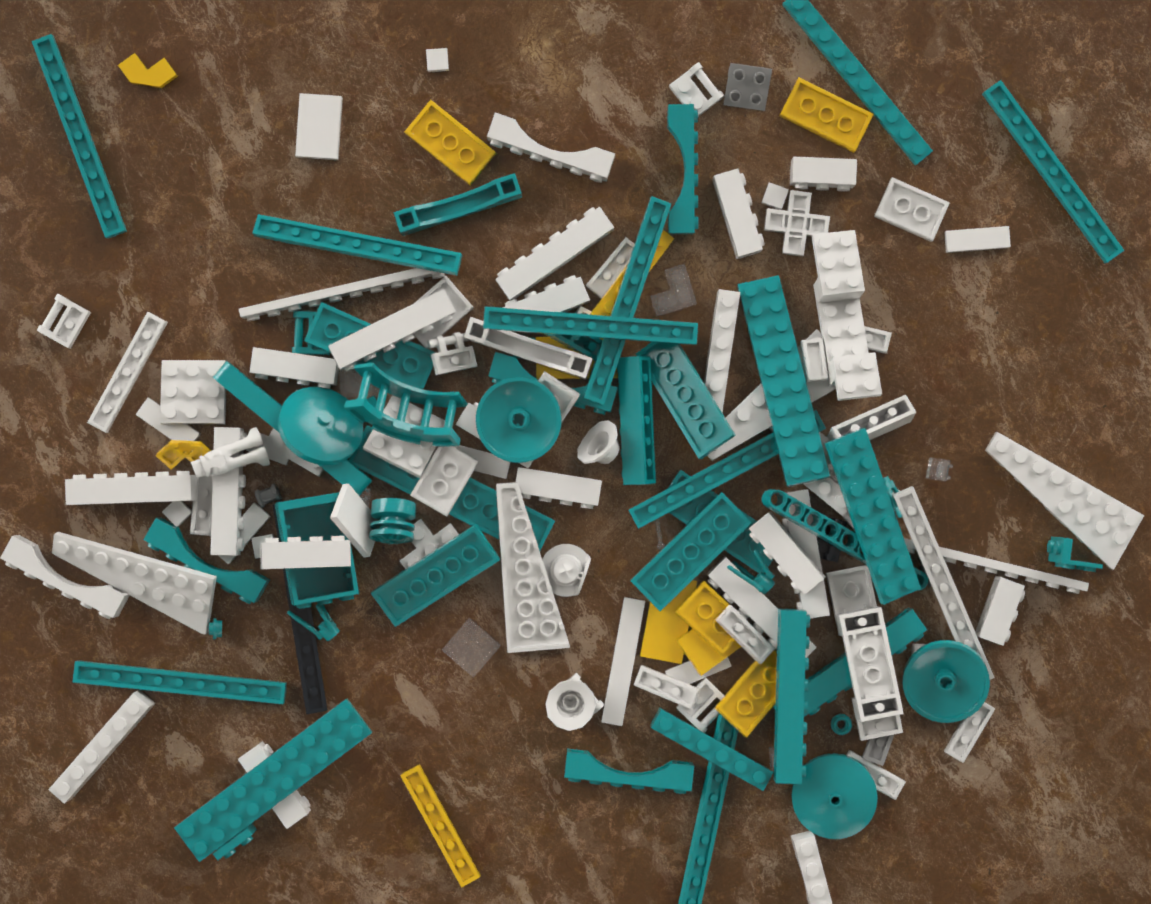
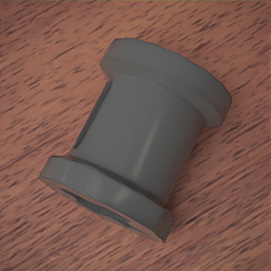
M275 483L264 490H255V496L261 508H264L266 504L273 501H282L279 488Z

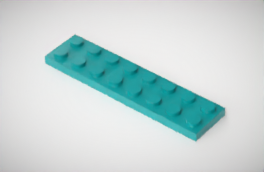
M866 428L858 429L826 442L825 446L880 604L885 605L921 589Z

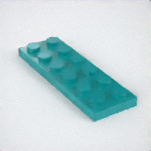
M321 302L304 342L331 353L328 348L329 345L371 324ZM401 340L395 343L396 347L385 353L381 350L375 353L377 357L365 362L363 359L356 363L357 365L374 363L381 371L395 380L412 387L424 389L433 368L431 355L436 352L411 341L403 343Z
M651 342L636 353V356H650L651 381L698 459H703L736 436L680 344Z
M679 470L668 488L690 476L684 471ZM710 490L669 513L688 525L718 494ZM741 511L752 523L724 550L757 573L762 572L764 574L765 571L755 556L754 550L759 552L767 567H769L773 559L770 560L763 551L765 547L760 542L757 544L750 536L751 531L749 528L757 521Z
M721 492L630 581L661 611L752 522Z
M475 524L372 590L371 595L396 627L500 561V557Z

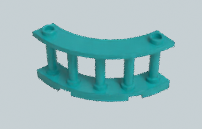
M374 363L354 365V369L363 377L357 399L347 400L344 406L354 418L361 423L365 420L373 425V430L405 442L420 444L421 441L433 442L432 446L441 447L460 445L461 438L452 428L456 407H466L468 405L460 392H435L419 389L388 376ZM370 383L379 388L375 407L366 400ZM387 393L401 398L397 419L383 413ZM409 401L424 405L420 426L405 422ZM433 406L448 407L443 428L429 427Z

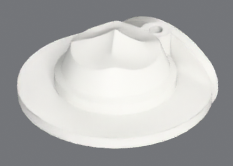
M560 544L551 548L542 560L553 593L564 597L577 596L581 591L591 561L590 556L584 550L572 544Z

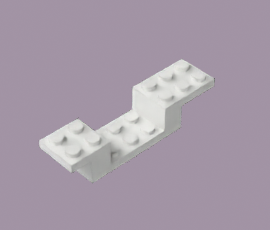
M855 230L813 234L812 243L818 278L813 286L824 344L829 386H836L838 401L881 396L882 389L876 353L868 352L860 297L864 293L865 288Z
M863 565L827 572L826 577L838 635L843 637L855 696L852 698L860 740L903 733L900 714L904 713L882 607H877L868 566Z

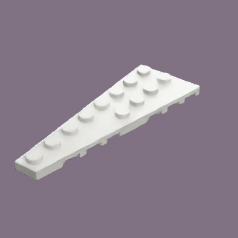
M816 329L807 339L822 338V336ZM800 345V346L798 347V352H799V356H800V360H801V364H802V368H803V372H804V376H805L803 356H802V350H801V345ZM829 379L827 381L807 383L811 403L836 389V386H829ZM762 384L752 391L726 417L736 436L707 455L712 461L772 426Z
M995 432L985 451L1004 467L1016 481L1021 483L1033 497L1038 499L1096 557L1103 561L1108 568L1114 570L1144 515L1004 435Z
M518 483L496 484L507 653L570 648Z
M61 532L54 534L52 554L199 633L206 634L208 632L217 576Z

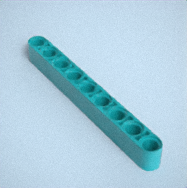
M226 361L213 378L279 432L278 415L282 405L231 363ZM349 460L333 465H319L342 485L349 483L359 497L372 482L366 474Z
M769 489L763 493L762 503L765 507L867 565L864 555L860 553L861 546L856 533L781 490ZM773 494H776L777 502L773 505L771 497ZM793 504L795 512L791 515L789 508ZM811 514L813 517V521L809 525L807 523V518ZM827 525L830 526V533L828 535L825 533ZM845 535L848 537L846 545L843 544V537ZM914 567L921 586L919 590H923L928 584V577L924 572Z

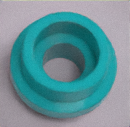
M213 618V622H209L208 634L213 635V640H216V637H222V620H217V618Z
M837 714L832 718L831 729L838 735H845L850 732L852 721L847 715ZM841 720L844 721V726L839 728L837 723Z

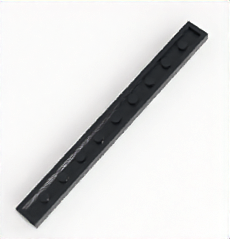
M274 504L272 505L275 519L277 538H279V542H281L276 509ZM283 568L289 611L314 627L311 607L299 609L297 605L291 604L286 570ZM290 616L306 715L328 711L316 636Z

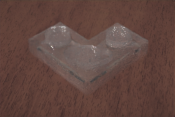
M685 264L664 270L670 290L650 296L656 317L697 305Z

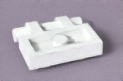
M457 332L447 337L436 336L434 339L427 341L429 348L436 347L438 349V353L431 355L436 375L477 367L473 346H464V342L469 341L464 338L465 333ZM454 344L456 349L447 351L446 345Z

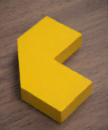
M134 53L118 65L130 83L136 85L163 88L178 77L165 58L147 70L139 57Z
M171 440L156 454V457L172 470L184 458L192 462L200 459L199 456H204L211 450L201 441Z

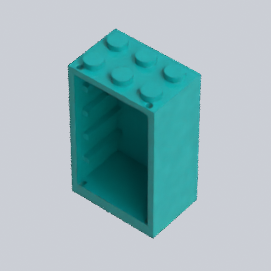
M340 492L275 503L281 542H288L287 537H301V541H310V537L323 536V541H332L331 536H345L330 518ZM351 542V566L285 568L292 605H297V608L301 609L311 607V602L318 601V604L323 605L333 603V598L345 601L354 599V595L359 594Z

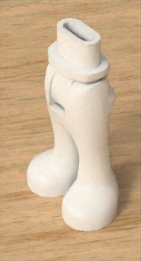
M257 427L250 429L248 436L244 439L216 448L204 456H199L200 459L192 461L191 464L196 478L204 475L209 477L210 474L226 473L251 463H259L262 466L270 465L264 446L241 456L231 457L237 452L263 445Z

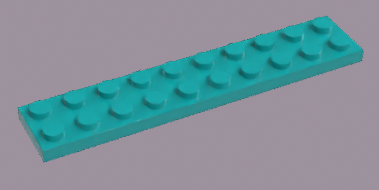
M779 275L740 283L737 288L738 292H740V300L786 485L790 487L827 479L830 477Z
M367 425L363 432L361 443L349 461L357 468L411 495L420 478L363 450V446L373 430L372 427ZM470 477L449 514L471 526L476 524L481 531L500 540L496 490ZM525 505L540 551L555 520Z
M346 698L175 826L174 829L196 859L201 862L369 736L372 730L348 698Z

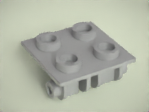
M730 63L723 105L765 111L772 69Z

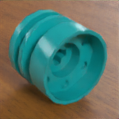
M399 498L372 500L370 516L378 521L370 523L372 530L369 532V538L386 544L412 542L414 540L412 531H414L415 526L407 521L415 519L416 504L410 500Z

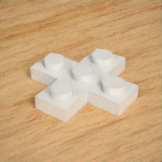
M791 190L787 211L766 209L764 231L784 233L782 254L803 257L806 236L812 237L813 234L828 233L830 216L809 214L812 195L810 192Z
M420 519L413 524L415 529L412 531L414 534L412 543L416 549L401 559L400 562L407 569L458 536L459 533L450 523L433 535L425 522Z

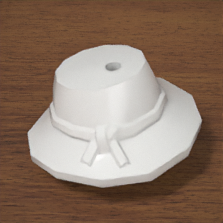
M607 420L598 422L593 426L577 449L578 459L584 464L595 462L609 464L613 461L619 452L616 425Z
M573 679L559 682L549 691L545 703L547 717L556 727L568 731L582 728L592 718L596 708L594 693L585 683Z

